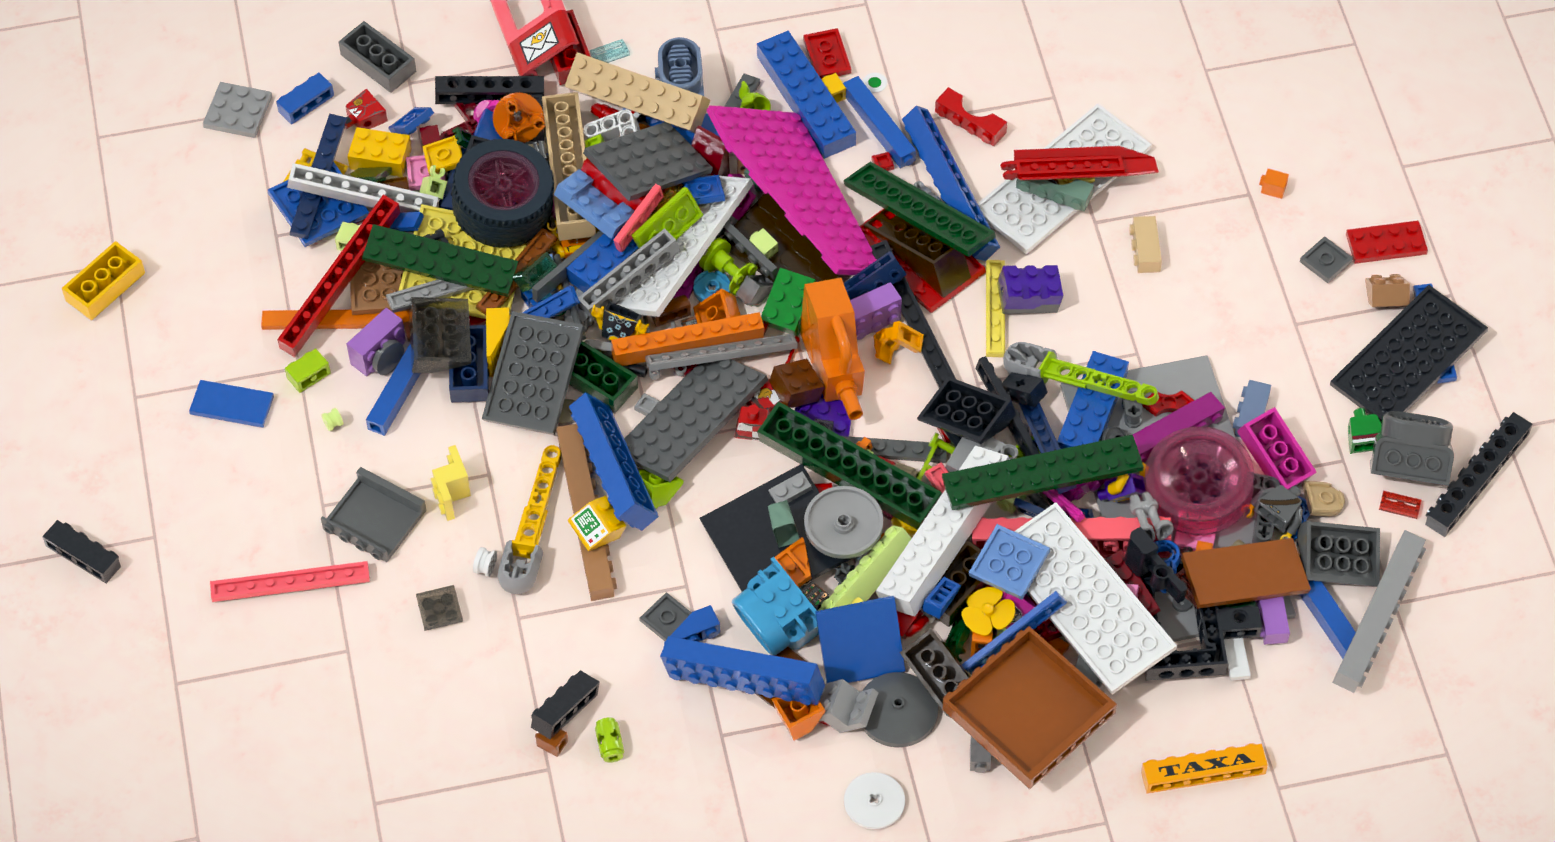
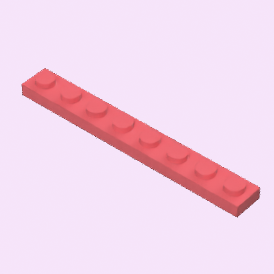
M368 561L210 581L212 602L370 582Z

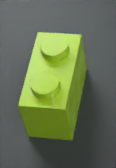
M316 348L285 367L287 379L299 393L331 374L328 361Z

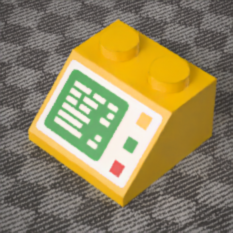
M606 495L590 501L568 519L569 524L588 551L620 539L626 528L624 521H619L615 517V510L609 503Z

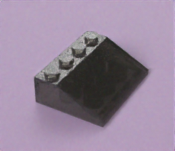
M411 297L409 319L412 373H435L471 364L468 299Z

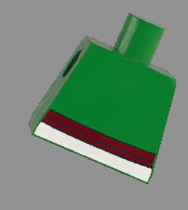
M1364 408L1355 409L1353 411L1354 417H1351L1348 423L1349 452L1354 454L1373 451L1375 437L1380 433L1382 424L1377 415H1366Z

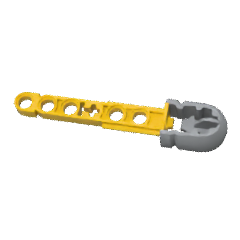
M555 445L547 446L543 451L528 505L524 507L515 541H507L504 548L497 578L501 587L511 594H522L529 591L536 581L543 556V550L538 544L548 513L546 508L557 474V467H559L561 460V451ZM550 452L557 453V456L554 458H550L547 456V454ZM546 467L553 469L551 473H544L542 470ZM540 483H547L548 487L541 489L538 485ZM539 495H541V501L539 503H536L538 501ZM532 514H537L539 518L537 520H531L529 519V516ZM526 530H533L535 532L531 536L524 534ZM513 556L529 558L531 561L525 564V560L516 559V562L513 563Z

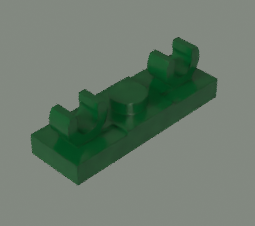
M962 613L954 621L945 642L959 662L963 661L959 655L966 653V650L962 647L970 633V629L964 623Z

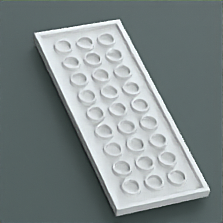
M1097 103L1043 149L1122 146L1146 154L1152 148V144ZM1095 177V182L1091 183L1094 184L1091 199L1117 177ZM1017 178L1005 180L983 198L978 205L988 224L1025 254H1028L1078 211L1072 207L1058 204L1052 200L1040 198L1035 194L1017 189ZM1047 179L1051 183L1057 184L1054 179Z
M719 176L725 194V201L699 204L698 206L703 216L676 240L680 252L615 304L628 308L640 315L659 317L752 187L753 182L751 178Z
M1054 503L1014 531L1050 547L1047 558L1027 592L1037 604H1040L1055 591L1065 598L1067 604L1051 615L1049 619L1112 695L1177 649L1174 641L1057 503Z

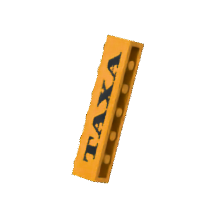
M1250 743L1243 747L1236 748L1231 746L1225 750H1208L1200 754L1189 753L1182 757L1170 756L1158 761L1155 759L1148 760L1142 764L1141 774L1146 794L1264 775L1266 774L1268 764L1262 744Z

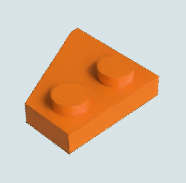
M803 537L775 556V559L798 588L812 579Z

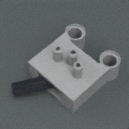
M944 431L955 447L945 466L948 472L959 470L975 446L1004 455H1011L1010 460L1016 459L1018 456L1016 446L1005 444L993 437L982 444H978Z

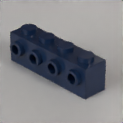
M889 251L844 282V286L849 299L852 300L891 282L893 285L901 281L907 274L892 252Z

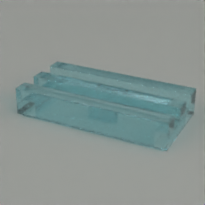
M620 39L590 50V55L595 59L610 63L629 56L630 51L624 40Z

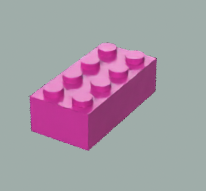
M1275 407L1244 424L1237 431L1264 475L1275 477L1280 485L1289 490L1292 486L1303 483L1317 473Z

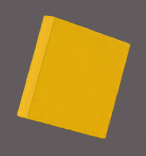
M455 135L422 146L429 175L430 167L433 165L436 166L435 172L439 174L441 168H444L445 172L456 168L463 154L461 146L456 142Z

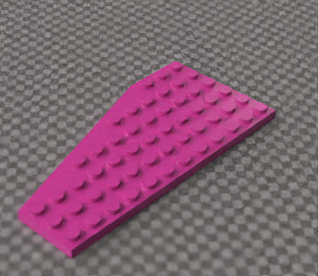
M709 105L706 111L726 150L736 155L750 171L748 175L765 194L769 193L786 212L784 216L802 236H807L821 252V258L835 274L856 275L877 260L873 256L872 248L799 114L795 112Z

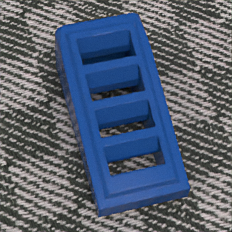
M943 577L924 600L923 611L939 619L960 590L961 585Z

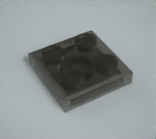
M454 585L416 594L424 631L463 622Z

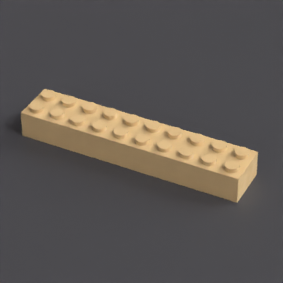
M578 92L542 96L550 169L554 175V193L558 184L578 169L581 170L583 162L586 160V156L583 154L585 143ZM554 196L559 241L593 237L596 234L594 225Z

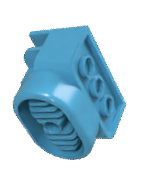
M772 557V564L763 571L759 570L757 572L758 575L749 581L747 589L732 599V605L764 649L770 655L776 656L786 647L793 650L802 648L819 634L815 614L817 610L775 557Z

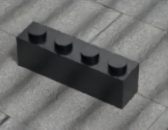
M56 520L42 536L46 547L105 584L121 568L119 556L114 551H107L99 542L91 541L83 532L78 533L66 522L62 523Z
M581 670L577 674L572 675L564 686H560L552 697H548L540 708H536L532 712L531 728L548 739L553 738L598 695L600 681Z

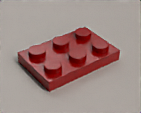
M838 28L803 35L811 65L821 79L834 73L838 76L851 74V66Z

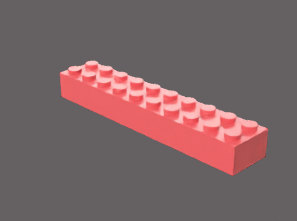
M1159 516L1160 520L1171 521V518ZM982 517L972 531V542L982 550L997 524L1015 531L1033 518L1019 517L1007 519L999 517L997 519H987ZM1137 517L1084 518L1081 522H1076L1073 518H1070L1103 558H1107L1121 549L1125 554L1131 532L1140 527ZM1147 518L1148 523L1153 527V530L1155 532L1151 519ZM1155 534L1154 542L1159 541V540L1157 539V537H1156V534ZM1171 534L1163 540L1171 541ZM1168 551L1158 553L1161 558H1170V552Z

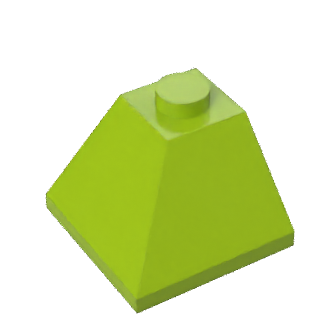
M644 469L639 470L655 509L667 505L684 482V480L677 476L671 482H668Z

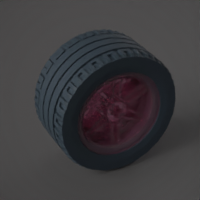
M493 139L479 143L469 149L460 158L453 175L452 209L458 225L472 239L488 246L498 248L515 247L532 240L542 228L545 229L551 217L554 175L548 161L530 145L511 139Z

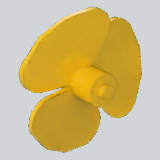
M986 587L977 590L968 597L967 605L969 607L963 609L962 618L965 625L973 633L988 636L992 632V625L995 629L1003 630L1013 621L1015 615L1014 602L1010 599H1004L999 602L1003 596L1002 591L995 587Z

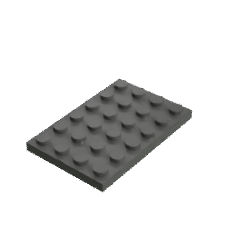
M666 122L587 147L583 152L628 201L646 196L655 184L661 186V189L664 190L710 174L713 170V167L671 124Z
M512 311L482 420L555 435L585 329L584 325Z

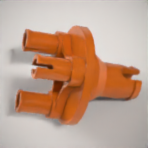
M512 93L506 95L494 108L493 125L496 132L503 139L525 143L535 138L545 127L544 113L541 105L534 97L528 94ZM517 111H520V116H519L518 114H517V115H513V114H514V112L517 113Z

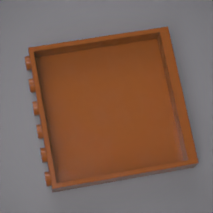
M1029 626L1024 631L1020 630L1010 643H1005L999 653L991 655L985 665L976 668L970 678L962 680L955 691L948 692L943 698L942 710L1027 788L1031 789L1116 714L1117 704Z

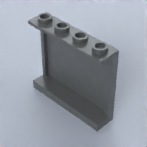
M360 466L356 472L357 479L327 518L321 517L322 527L325 532L337 535L345 543L350 542L360 551L370 553L375 559L388 562L427 511L425 500Z

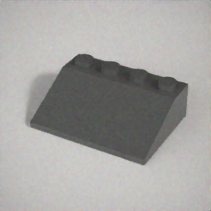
M1312 521L1300 524L1297 544L1301 563L1308 581L1378 586L1380 582V528Z

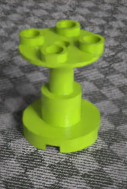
M718 238L708 247L706 255L701 257L699 266L708 272L718 269L721 273L727 272L731 275L733 279L730 282L729 291L737 296L736 293L745 277L755 275L758 267L754 263H748L741 269L734 264V258L729 255L730 243L725 239Z

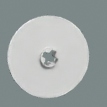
M870 772L856 777L847 786L844 794V807L847 815L857 825L867 829H882L894 824L900 818L905 807V795L900 784L891 776ZM871 798L874 800L878 798V803H871Z

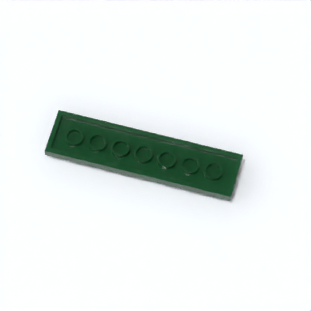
M374 224L362 257L364 261L506 297L509 296L518 267V261Z

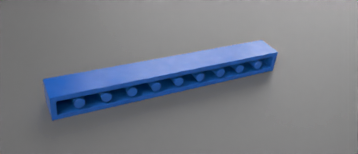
M916 105L902 118V121L905 125V130L912 138L913 145L919 152V157L926 165L927 172L934 180L933 184L938 188L941 199L945 204L990 228L929 110ZM994 238L972 254L975 259L986 261L1001 247L996 238Z

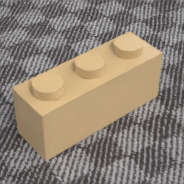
M1156 216L1133 217V223L1129 225L1130 236L1133 235L1131 249L1135 251L1133 264L1137 266L1138 273L1160 272L1162 260Z

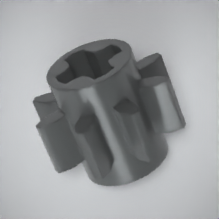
M842 563L841 567L835 568L834 578L839 582L838 585L842 584L847 578V574L855 569V565Z

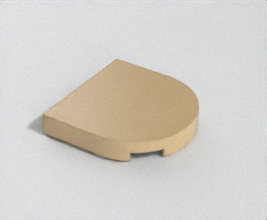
M1304 481L1302 484L1310 515L1335 516L1339 514L1345 504L1343 493L1327 482Z

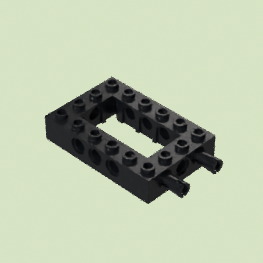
M1186 547L1180 550L1181 555L1187 552ZM1188 547V552H1192L1193 548ZM1180 561L1177 567V574L1175 575L1186 584L1188 589H1191L1183 563ZM1149 572L1141 576L1140 579L1155 600V592L1160 590H1156L1150 585L1152 573ZM1192 593L1201 649L1193 648V650L1177 651L1176 649L1144 672L1146 681L1226 674L1228 662L1218 606L1197 608ZM1157 614L1153 615V618L1158 622Z

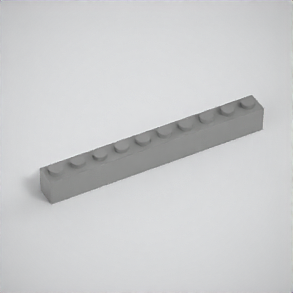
M1404 530L1332 683L1352 693H1355L1357 687L1362 688L1366 680V676L1363 674L1364 672L1369 673L1373 665L1370 659L1371 657L1376 658L1380 650L1377 644H1382L1387 633L1383 631L1385 628L1389 630L1393 622V618L1390 616L1391 614L1396 615L1400 607L1397 601H1402L1407 590L1404 589V586L1409 587L1413 576L1410 574L1411 572L1415 573L1420 564L1417 559H1422L1426 548L1423 547L1426 539Z

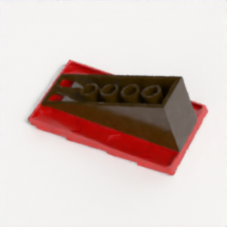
M884 208L860 225L870 246L887 240L895 258L907 274L905 278L917 302L930 313L977 280L979 276L981 277L986 273L985 267L972 255L968 257Z

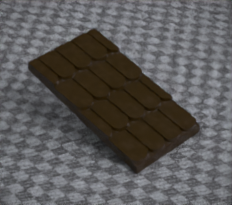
M764 194L734 225L748 240L754 232H759L764 228L778 242L779 251L769 259L777 267L778 272L780 268L813 278L816 282L836 279L839 276L821 258V252L807 236H802L784 216L786 212L770 194ZM725 236L721 238L730 243L731 254L746 264L751 263L748 255L745 252L741 253L733 241H728ZM756 264V266L758 267V268H757V271H758L760 274H762L763 276H765V275L761 272L760 267ZM770 276L766 277L772 282H775V280H773Z

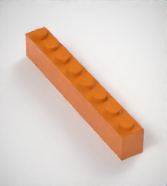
M760 312L612 339L611 352L613 360L621 366L646 362L645 356L764 338V325Z

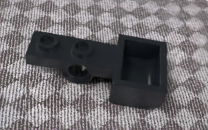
M1141 527L1133 530L1130 534L1124 556L1125 564L1137 577L1151 572L1150 585L1154 589H1166L1177 603L1184 601L1188 589L1186 584L1175 575L1173 569L1157 554L1159 547Z

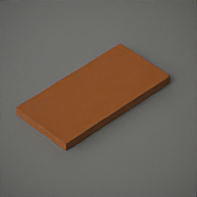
M1293 538L1185 552L1181 555L1197 608L1305 594L1311 590Z

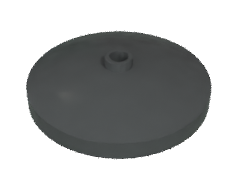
M902 672L887 673L876 677L863 689L864 691L873 688L878 692L867 726L863 727L865 733L874 741L889 747H908L924 740L934 729L938 718V704L918 677Z

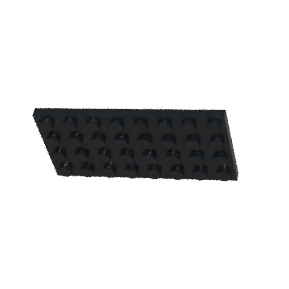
M1428 285L1330 381V386L1358 407L1364 408L1365 412L1369 415H1377L1382 424L1383 415L1386 412H1407L1488 331V327L1435 288Z

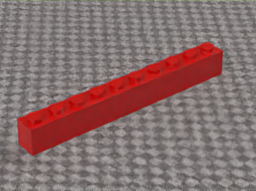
M384 194L277 339L281 350L296 357L365 262L362 257L373 224L389 228L400 214L399 203Z

